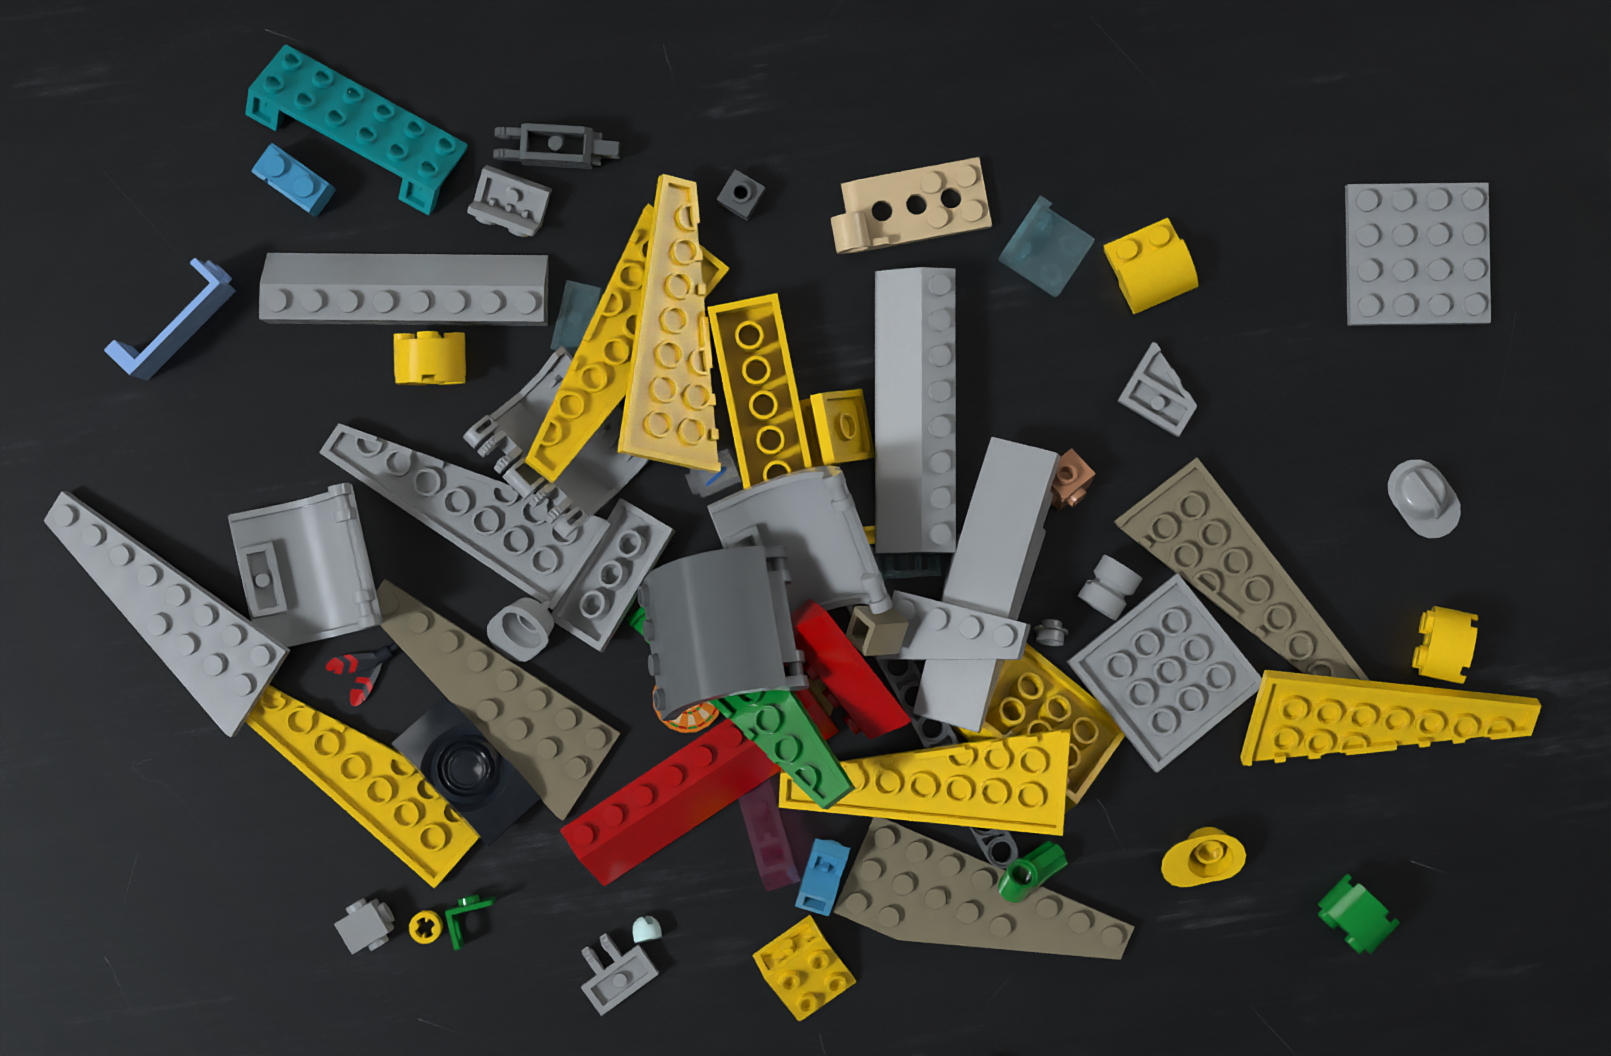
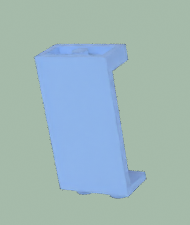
M196 258L190 262L210 284L141 354L133 346L113 340L104 351L129 375L148 381L236 291L228 284L232 278L219 265H215L210 260L204 263Z

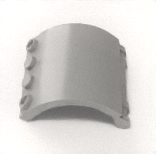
M819 466L791 472L743 489L707 506L724 549L761 545L763 547H786L788 558L785 560L786 570L790 571L792 583L785 585L790 614L809 599H812L826 611L842 606L868 604L872 613L878 614L893 607L840 467ZM766 562L767 571H772L771 563Z
M337 484L329 486L328 492L309 498L228 515L251 622L286 647H291L383 624L352 484Z

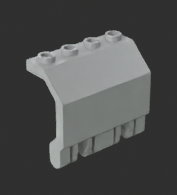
M561 346L552 354L540 372L518 394L491 415L483 417L465 433L463 438L474 449L487 440L477 451L482 457L489 455L496 447H499L506 455L497 461L494 469L501 474L515 463L503 475V478L524 499H527L540 488L528 503L535 508L540 506L549 497L557 506L547 513L545 520L551 525L565 513L566 515L554 526V529L566 539L612 500L650 460L617 453L624 407L619 404L554 484L525 463L530 448L574 358Z

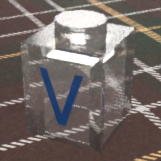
M728 449L718 452V463H721V471L718 473L689 468L691 473L685 476L693 495L700 492L701 497L705 499L742 483Z

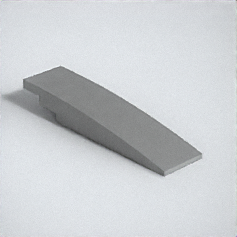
M991 437L958 542L942 602L1017 621L1046 534L1043 525L1054 495L1050 489L1061 459L1058 453ZM926 660L913 713L981 733L1004 660Z

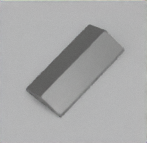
M622 498L619 499L607 519L612 525L555 610L551 613L556 624L602 653L637 597L638 587L643 586L644 579L653 570L675 533L674 529Z

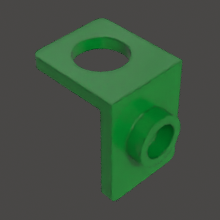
M478 894L458 899L459 905L449 907L445 911L454 951L460 950L464 946L457 914L491 906L496 902L495 896L479 899Z

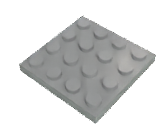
M1489 183L1348 184L1345 186L1348 326L1491 323Z
M1178 573L1174 574L1067 661L1154 772L1160 771L1256 693L1262 680L1260 675Z

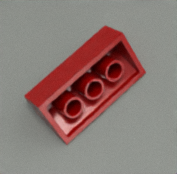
M809 599L790 614L796 650L804 651L805 663L802 664L803 670L813 682L819 678L826 687L821 693L834 709L839 705L847 714L843 721L855 735L861 732L866 738L871 740L905 726L911 721L825 609L812 599Z

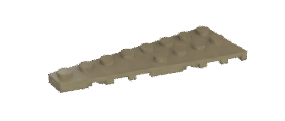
M1198 458L1193 459L1113 521L1118 528L1175 573H1178L1184 580L1303 674L1370 681Z
M384 579L376 591L383 624L380 626L451 703L475 724L492 746L515 766L548 808L564 821L621 732L401 588Z

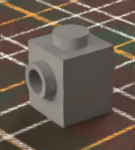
M362 898L345 908L349 915L334 924L353 955L366 946L372 951L389 941L386 934L394 929L391 923L394 921V916L386 903L380 904L377 898L367 903L365 898Z

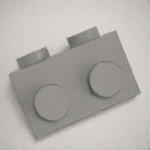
M486 165L482 169L474 201L469 205L467 213L476 216V220L487 225L499 224L507 227L509 232L521 237L534 236L542 226L552 188Z

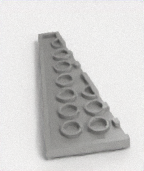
M338 423L319 452L541 603L548 600L550 602L549 608L555 610L612 525L609 521L593 515L581 527H578L564 539L554 529V526L566 514L564 513L551 525L545 520L547 513L557 506L552 500L546 498L540 506L533 508L528 502L535 495L534 493L527 499H524L509 484Z
M61 491L43 521L221 730L230 738L236 736L291 650L70 492Z

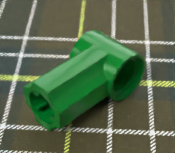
M1047 841L1024 858L1013 861L999 880V893L1009 902L1019 903L1023 901L1031 891L1066 868L1068 863L1065 858V852L1058 844ZM1013 877L1020 879L1024 885L1017 883Z

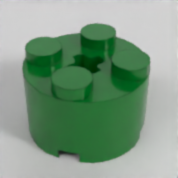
M1346 874L1317 904L1321 908L1317 914L1333 930L1339 925L1348 934L1345 941L1359 955L1365 950L1371 955L1400 925V922L1395 918L1390 923L1385 918L1389 911L1359 883L1354 888L1348 884L1352 877Z

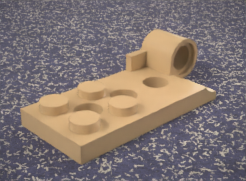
M979 157L843 183L841 188L846 214L831 218L837 254L864 252L992 227ZM946 190H955L959 193L961 202L955 208H947L941 202V194ZM920 196L925 200L926 210L922 214L914 215L908 211L906 202L910 197ZM880 202L887 203L892 209L891 217L886 221L876 220L872 215V208L875 204Z

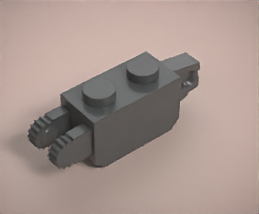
M526 123L521 124V128H495V136L500 139H521L520 150L507 148L494 150L493 158L497 160L521 161L523 165L593 169V166H601V159L620 158V142L602 140V133L594 132L589 127Z

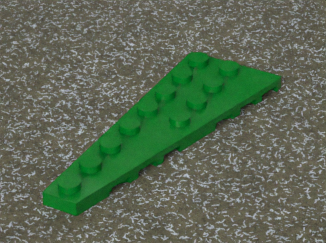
M640 607L627 617L626 621L644 637L643 622L646 620L644 607ZM770 690L752 692L709 701L727 719H731L749 740L754 741L773 763L778 764L793 778V782L822 809L828 810L856 789L794 691Z

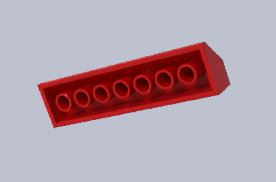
M811 687L794 691L825 740L839 732V729ZM726 719L560 829V832L578 860L605 887L782 770V768L778 764L773 763L754 741L749 740L731 719Z

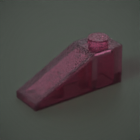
M768 778L738 799L760 877L766 890L770 891L801 880L770 778Z

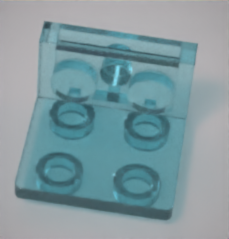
M1040 195L998 260L1053 297H1057L1094 243V238L1049 209L1052 203Z

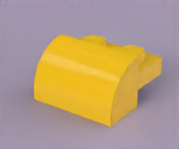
M1168 218L1104 245V252L1119 279V287L1133 314H1137L1198 287V278L1190 253L1183 239H1179Z

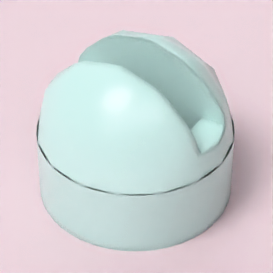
M646 916L645 919L639 917L633 925L634 942L641 943L661 938L662 933L658 921L652 916Z

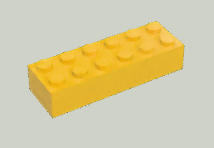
M775 293L707 307L744 489L781 475L812 468L778 294Z

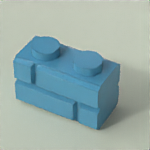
M273 143L268 146L251 171L315 218L336 191L332 185Z

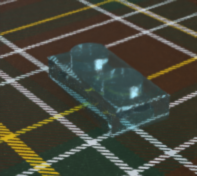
M569 280L566 281L550 347L551 350L556 351L563 346L570 354H576L599 305L602 293L601 288Z

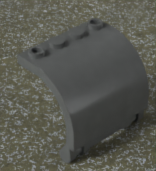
M785 546L737 547L684 557L656 568L644 579L643 586L638 587V602L640 607H644L646 620L643 622V635L646 642L650 641L652 654L648 657V668L650 675L655 676L657 687L653 693L654 706L656 711H660L662 721L676 720L684 711L693 706L723 697L770 690L800 691L810 687L808 676L804 675L802 664L805 663L804 651L796 650L785 588V585L792 583L791 573L789 570H786L785 560L788 558ZM766 562L771 563L772 571H767ZM783 666L788 667L789 676L785 677Z

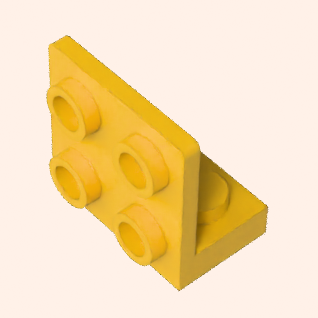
M808 915L753 954L764 979L798 1021H802L856 982L852 973L828 944L811 915Z

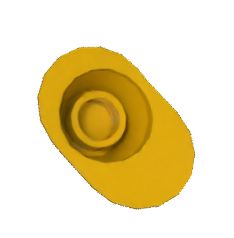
M1203 827L1191 833L1187 840L1176 844L1167 851L1162 860L1161 871L1164 878L1171 885L1178 887H1192L1212 881H1220L1231 878L1241 870L1245 864L1246 852L1243 845L1236 838L1227 835L1224 831L1215 827Z

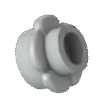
M1044 619L1041 621V625L1034 627L1036 642L1042 645L1062 646L1065 635H1068V630L1062 628V622L1058 620Z

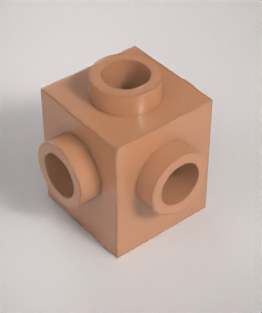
M1072 448L1061 456L1050 489L1054 494L1050 505H1053L1058 511L1068 504L1071 507L1077 505L1087 495L1085 490L1090 486L1095 476V472Z

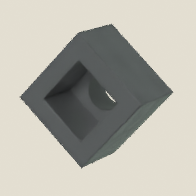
M735 169L718 196L717 203L748 221L764 195L765 187ZM743 187L748 191L744 199L735 197L734 192L737 188Z

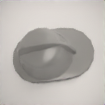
M1419 459L1403 462L1392 471L1388 481V494L1405 521L1417 534L1426 538H1440L1449 534L1457 526L1461 515L1460 502L1456 493L1436 467L1429 462Z
M524 597L504 607L490 620L487 626V635L494 648L506 658L514 661L525 662L537 655L547 646L549 635L554 627L553 617L548 611L550 602L546 600L543 603H539L532 598Z

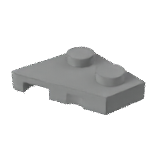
M1152 342L1117 402L1179 437L1197 405L1189 392L1182 386L1181 380L1174 369H1171L1160 352L1161 349L1158 344Z

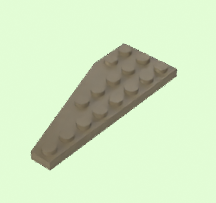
M879 817L872 818L833 909V912L896 940L1121 960L1134 930V926L1041 885L1031 891L1023 901L1019 903L1009 902L998 891L999 880L1006 870L997 868L986 861L887 818ZM1013 877L1017 883L1024 885L1020 879Z

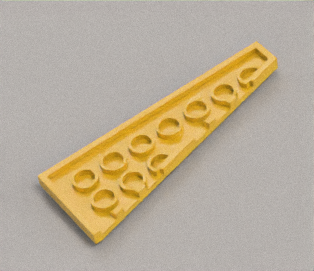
M662 174L658 177L617 453L710 473H718L721 471V463H718L716 441L719 440L718 429H715L713 408L716 405L715 394H712L710 368H713L709 320L708 317H705L704 306L706 286L705 283H702L701 272L703 252L702 249H699L697 224L700 223L697 185L693 181Z
M647 204L643 209L640 219L525 459V463L552 484H554L626 396L654 210L650 204ZM699 244V249H702L703 252L701 272L702 283H705L706 286L705 300L727 274L729 267Z
M1264 670L1240 758L1243 765L1252 766V761L1274 759L1275 763L1286 762V758L1298 756L1318 759L1321 758V755L1335 752L1355 755L1397 750V746L1418 744L1419 747H1429L1430 742L1452 740L1453 744L1465 743V740L1475 737H1490L1491 740L1532 736L1541 704L1537 698Z
M268 685L245 721L433 888L438 886L479 839L398 751Z
M1058 729L839 761L856 789L828 810L822 809L793 782L794 779L782 770L780 773L779 808L1063 836L1071 729Z

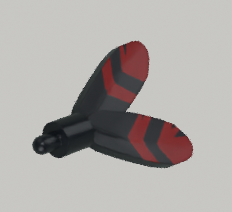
M393 643L391 646L385 645L375 653L338 656L326 664V669L334 674L360 672L350 692L352 706H359L368 699L379 678L383 664L394 656L393 652L399 648V645L397 643Z

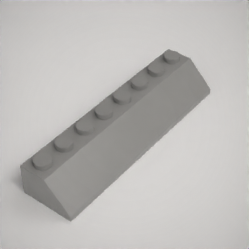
M267 253L260 280L259 319L268 324L548 326V255Z
M917 267L876 271L875 553H955V269Z

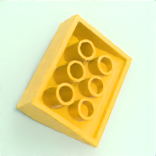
M1027 643L1022 660H1004L981 733L951 726L969 742L1058 729H1071L1065 813L1078 804L1125 737L1122 730L1095 698Z

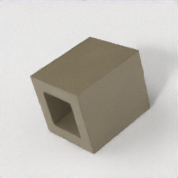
M855 606L845 636L864 656L899 654L909 622L893 608L882 613L873 614L870 606Z

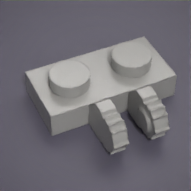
M606 933L599 938L602 947L614 960L609 966L604 968L598 955L590 947L587 946L582 950L584 958L596 975L585 982L581 989L601 1016L659 974L658 969L640 944H637L622 955L619 948Z

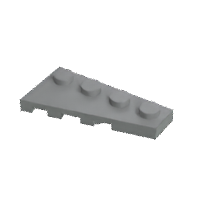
M894 590L891 600L892 608L906 619L909 624L899 654L877 655L876 658L878 660H1022L1031 625Z

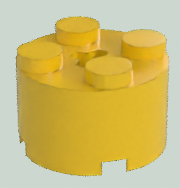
M437 331L417 332V339H415V334H393L394 375L397 385H449L465 383V333H444V338H441Z
M1433 606L1431 611L1423 612L1419 633L1425 634L1424 641L1420 647L1416 646L1412 660V667L1419 668V675L1460 684L1465 682L1467 676L1460 675L1462 667L1470 668L1478 629L1471 627V622L1478 621V615L1439 606Z

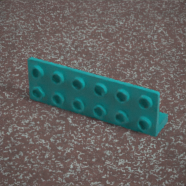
M288 45L282 47L248 89L245 115L277 131L282 125L284 113L384 167L403 178L398 199L428 216L436 207L440 186L467 150L468 145L465 142Z

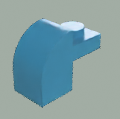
M815 839L806 864L795 907L829 916L850 848L841 846L840 843L834 840Z

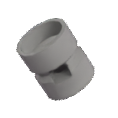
M1103 555L1094 569L1095 580H1087L1077 597L1116 621L1126 606L1124 597L1134 594L1142 578L1113 558Z

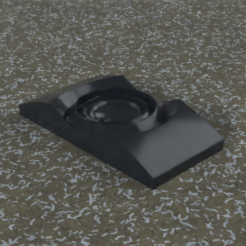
M445 696L392 742V746L487 847L541 799L515 766L500 754L475 724Z

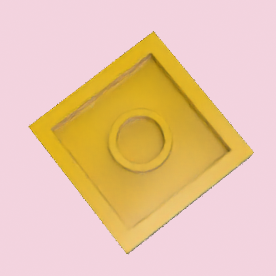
M862 389L811 395L809 399L799 401L812 468L835 466L875 458Z

